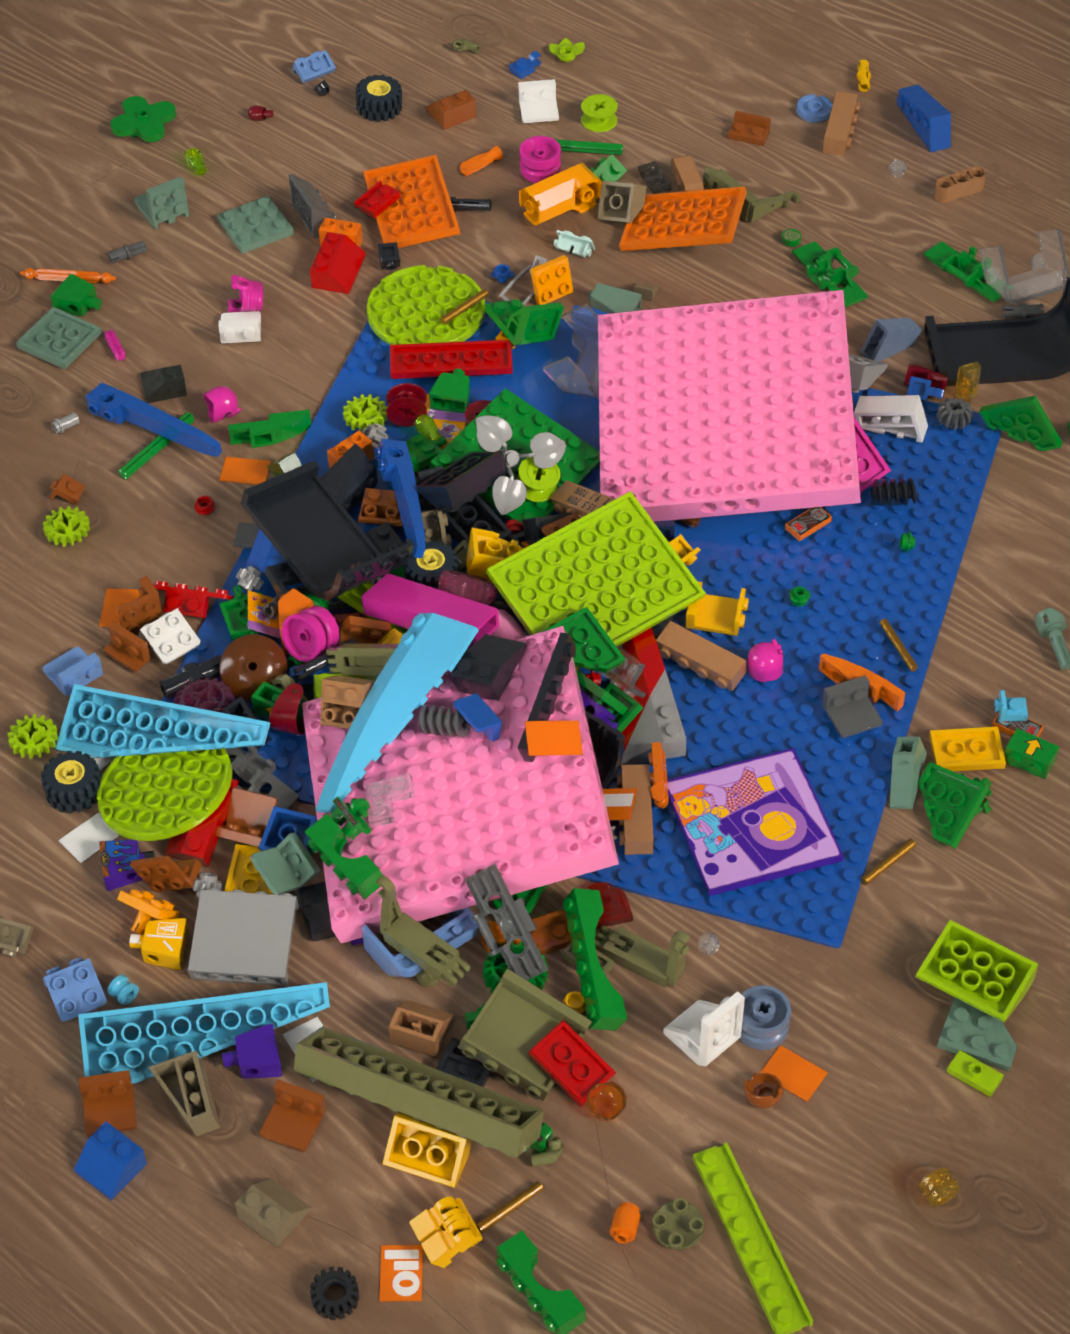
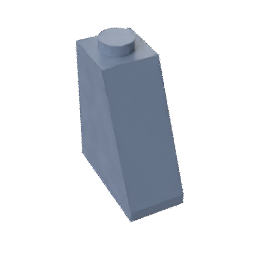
M911 318L876 319L860 353L865 358L880 362L914 346L922 329Z

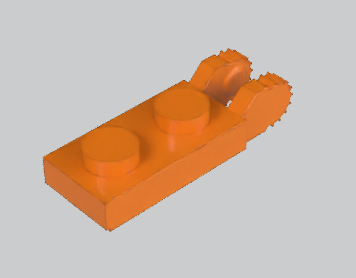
M654 742L651 743L652 752L648 754L650 765L653 766V772H650L652 784L650 789L657 808L663 809L669 802L666 756L661 743Z

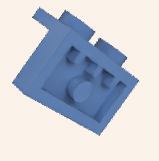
M326 50L322 52L316 51L306 58H298L295 60L292 68L293 73L299 75L303 84L336 70Z

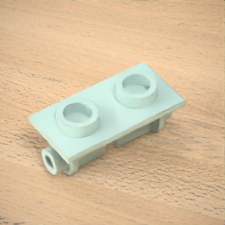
M566 230L556 231L559 239L554 240L553 246L556 249L569 253L571 247H574L572 254L584 258L590 257L592 250L595 251L593 241L589 237H579Z

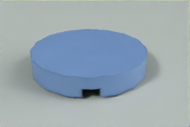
M809 94L800 98L796 107V112L800 118L816 123L829 119L833 106L830 99L823 95H820V97L815 96L816 94Z

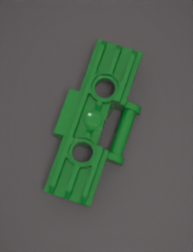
M814 241L792 251L796 258L805 266L806 275L820 290H843L845 308L868 298V295L852 279L859 273V268L855 265L853 266L841 254V250L838 247L825 251ZM836 259L845 269L842 267L833 269L831 263ZM836 285H845L846 287L838 288Z
M941 241L923 254L924 257L939 266L941 270L953 274L962 280L964 285L971 287L992 302H996L1013 289V287L989 272L993 265L992 258L988 256L985 264L975 259L977 249L973 246L970 247L969 253L966 251L959 253Z

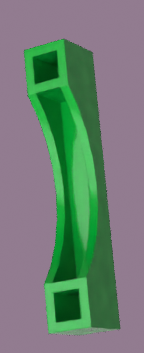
M574 888L563 900V909L567 916V928L571 935L572 952L576 959V971L581 983V995L584 998L586 1007V1018L592 1021L590 1029L616 1031L627 1020L623 997L614 989L605 976L596 954L595 931L599 918L604 912L600 891Z

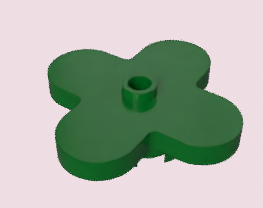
M128 97L122 103L124 114L112 119L111 130L114 135L119 137L131 136L134 138L135 136H140L146 142L159 141L165 136L163 124L174 120L176 117L175 105L168 101H161L150 105L143 97Z

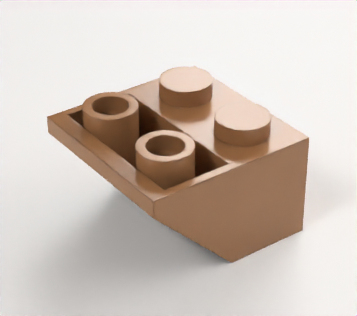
M340 675L322 679L320 724L349 729L375 681Z
M407 1000L397 1007L388 1026L390 1043L436 1057L454 1019V1014Z

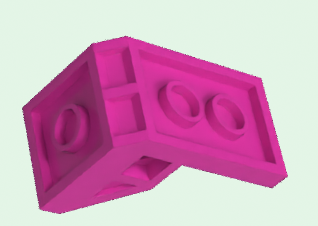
M854 418L861 493L872 485L874 479L879 480L891 470Z

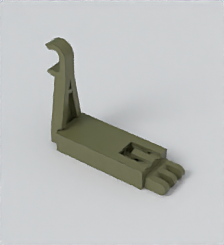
M706 166L704 169L705 173L703 174L702 182L703 186L707 189L744 187L722 169L715 171L710 166ZM746 189L747 194L740 218L745 222L756 221L781 206L787 208L789 200L799 203L801 196L797 192L789 191L779 196L759 199Z
M343 644L338 648L326 649L327 655L335 656L328 658L329 664H336L330 666L329 670L330 672H341L342 675L379 676L399 644Z
M382 875L376 880V883L382 887L377 894L382 898L380 933L384 935V941L438 980L442 978L451 986H454L458 982L457 979L460 980L464 976L463 972L467 973L471 969L470 966L460 959L457 949L406 913H402L396 898L395 885L388 877Z
M602 925L599 932L595 935L596 950L615 963L666 988L667 985L674 987L685 971V955L690 948L684 944L687 943L690 936L683 931H676L671 938L669 952L619 926L612 930Z

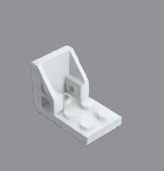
M737 991L731 997H725L720 1005L698 1000L664 1028L663 1034L697 1065L706 1067L741 1037L745 997Z

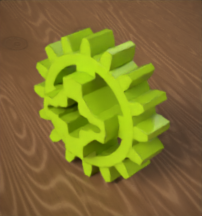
M361 394L359 399L354 396L353 402L347 401V406L343 407L344 421H346V426L351 425L352 430L359 428V431L362 432L369 424L373 425L374 423L384 426V421L388 419L385 401H380L378 396L373 399L372 394H369L368 397H364Z
M70 506L66 510L59 507L58 512L51 511L52 516L46 515V521L43 522L45 537L48 538L49 542L54 540L56 546L59 543H62L63 547L67 543L74 546V541L76 540L81 543V537H87V531H90L89 517L86 516L85 511L79 512L78 507L74 510H71Z
M33 714L32 718L25 715L24 721L17 719V726H10L11 732H8L10 748H13L14 754L20 753L21 758H24L26 755H29L30 759H33L34 755L42 758L43 752L50 753L49 747H56L55 741L58 740L57 727L53 725L52 719L46 721L45 715H42L40 718H37L36 714Z

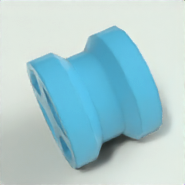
M124 974L113 979L108 987V994L112 997H117L118 1002L123 1006L130 1004L139 992V987L135 983H130L129 978Z

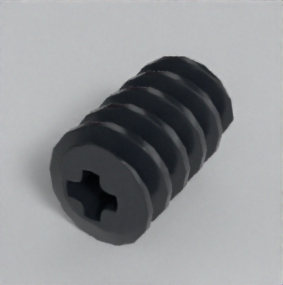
M891 478L889 483L887 479H882L881 484L878 479H874L870 493L871 505L874 506L875 500H878L881 506L884 499H886L888 505H891L892 499H895L896 505H899L901 499L904 500L905 505H908L909 499H912L913 504H915L916 487L913 479L908 478L905 483L904 478H900L898 484L895 478Z

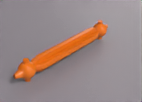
M27 268L24 271H20V275L25 276L27 279L35 277L38 280L64 281L71 273L89 283L102 281L104 284H108L116 280V277L108 272L100 274L95 271L43 268L37 270Z

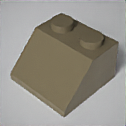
M602 181L597 219L632 223L644 206L647 186Z
M274 1179L253 1184L235 1203L238 1218L276 1247L311 1211L309 1205Z

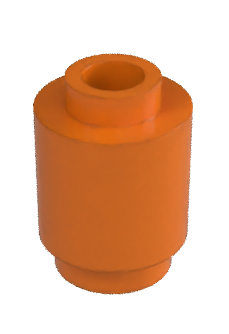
M623 1202L615 1210L610 1235L618 1243L626 1244L635 1240L641 1215L638 1206L633 1203Z

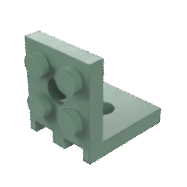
M181 176L147 189L146 194L134 198L135 205L155 230L159 228V223L167 221L168 224L176 222L175 217L179 215L189 216L185 183Z

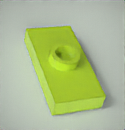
M959 1050L947 1068V1073L989 1097L993 1095L1004 1077L1002 1073Z

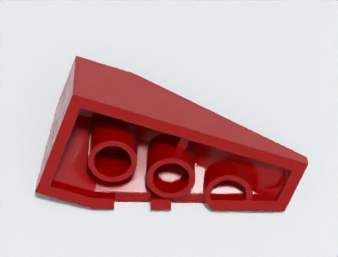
M232 779L224 800L207 819L182 834L170 837L164 856L181 861L197 859L202 864L201 866L209 868L219 839L216 836L217 828L224 825L228 814L232 789L237 788L238 780Z

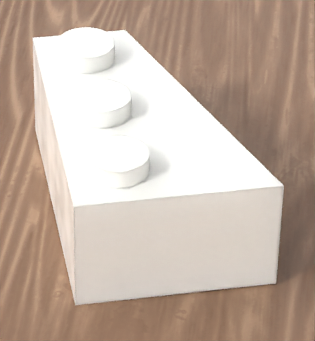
M919 395L860 396L854 411L855 419L863 430L881 434L890 432L897 434L898 438L907 436L916 438V442L923 443L928 424Z

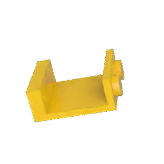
M741 588L739 599L706 594L704 598L688 606L686 628L738 636L739 628H744L746 615L743 614V611H747L749 598H745L746 589Z

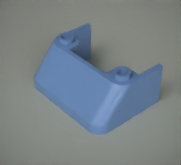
M468 907L450 912L451 916L443 921L442 927L433 932L455 949L475 937L479 932L476 921L471 919L474 914ZM366 925L362 927L364 949L388 976L412 977L424 970L402 953L391 954Z

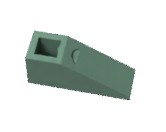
M897 737L892 759L890 809H913L919 786L918 781L921 777L927 755L920 737Z

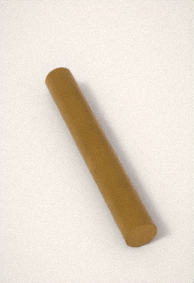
M483 289L441 317L440 322L443 325L447 324L489 296L488 291Z
M882 619L879 624L909 670L911 672L916 671L918 666L888 620Z
M913 839L905 842L860 878L862 884L868 885L916 847V842Z
M537 1181L476 1224L479 1232L482 1234L543 1191L542 1184Z

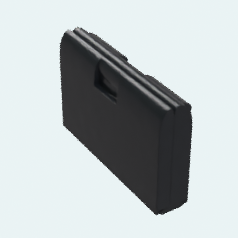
M326 882L297 889L296 896L311 941L336 937L331 927Z

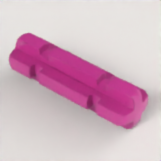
M114 330L105 331V339L117 361L125 360V351Z

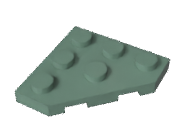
M954 997L937 1048L955 1054L961 1050L984 1064L1009 1072L1017 1045L1001 1020Z

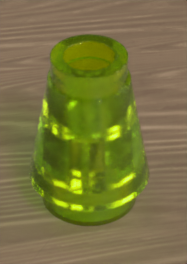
M197 148L188 149L184 154L185 162L198 176L204 175L207 169L202 152Z
M422 415L415 421L416 431L427 439L435 441L441 438L432 417Z

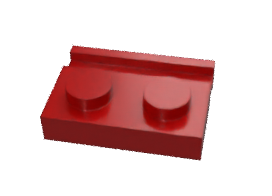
M379 181L354 201V206L356 209L360 208L365 214L376 218L401 197L400 191L387 184L383 185Z

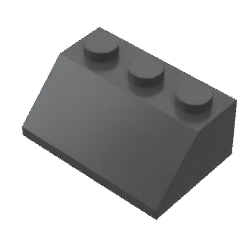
M291 174L289 175L292 206L314 239L318 238L319 228L324 217L336 219L334 212H330L327 202L322 200L318 189L315 190L310 182Z

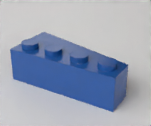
M919 84L898 89L897 105L928 150L934 152L950 148L951 113Z

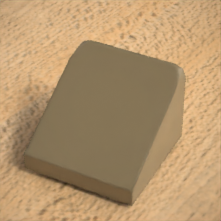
M639 282L635 285L634 292L642 294V299L653 301L659 286Z

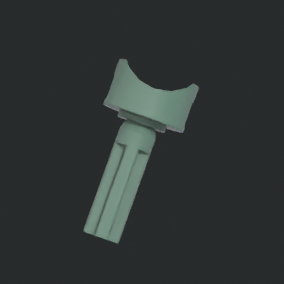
M1053 608L1044 609L1037 613L1035 617L1038 633L1042 637H1049L1061 670H1069L1070 654L1061 633L1067 628L1065 617L1061 612Z

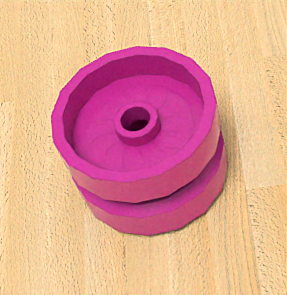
M534 136L526 139L520 146L521 175L526 180L537 183L561 172L560 144L555 139L547 136Z
M314 605L287 617L283 622L281 632L284 645L289 653L299 661H310L325 653L326 649L338 645L339 628L336 620L328 610L321 606Z

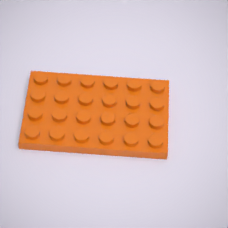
M436 155L363 171L367 190L381 181L383 185L387 184L400 191L401 197L376 217L383 244L397 242L398 248L460 234L459 225Z
M744 186L647 194L643 208L632 223H626L619 247L621 251L732 243L747 194L746 188Z

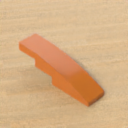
M824 653L820 655L819 670L836 684L866 675L869 680L868 698L870 701L875 703L882 699L896 711L903 707L905 692L888 680L847 660Z

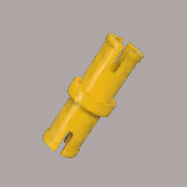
M860 60L857 64L858 72L856 75L859 81L858 88L861 92H867L870 89L871 79L869 62L867 60Z

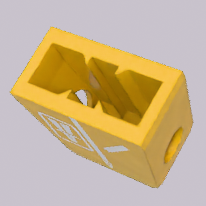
M186 918L148 921L144 934H131L130 948L141 949L145 963L181 970L189 934Z

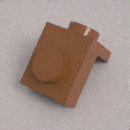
M63 473L59 480L55 479L51 484L49 490L52 493L49 498L53 500L58 495L76 505L85 485Z

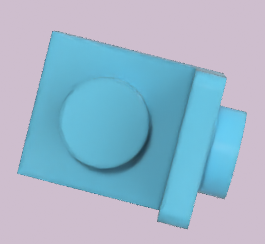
M1000 690L998 698L994 700V710L999 713V720L1027 721L1026 698H1006L1005 690Z

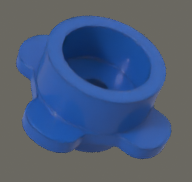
M500 264L491 272V277L496 278L499 283H505L509 278L514 277V272L510 271L508 265Z

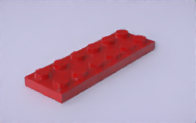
M510 340L390 345L391 379L439 377L441 373H453V370L457 368L462 369L466 376L513 374Z

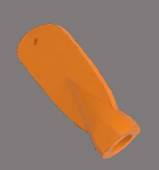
M496 145L490 151L464 161L460 165L461 174L468 176L486 167L493 161L502 159L503 153L501 149Z

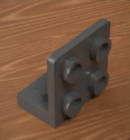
M866 675L824 688L822 706L841 738L882 726L883 721L868 698L869 680Z

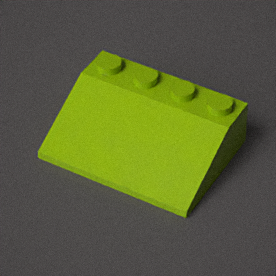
M949 920L915 977L1005 1022L1032 985L1036 977L1038 963Z

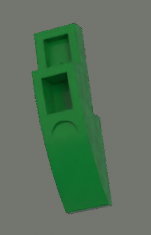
M310 409L269 414V420L229 424L230 444L251 443L252 448H258L293 438L310 428Z

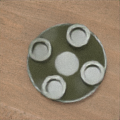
M677 1198L674 1201L665 1203L656 1211L652 1218V1229L656 1239L663 1246L670 1249L683 1250L690 1248L701 1239L704 1232L703 1215L696 1206L684 1198Z

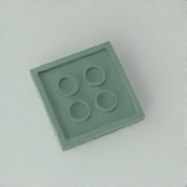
M269 196L217 214L218 222L242 254L294 235L293 227Z
M52 307L16 344L18 349L66 369L102 332L100 327Z

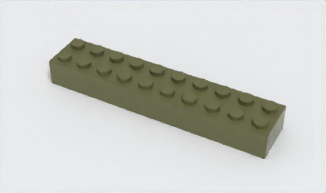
M324 1026L297 1043L293 1070L302 1073L307 1078L320 1080L327 1086L343 1089L348 1094L361 1096L368 1099L371 1103L384 1105L394 1112H402L412 1116L417 1121H425L435 1125L438 1129L448 1130L461 1138L471 1139L484 1147L494 1148L510 1157H518L540 1138L544 1110Z

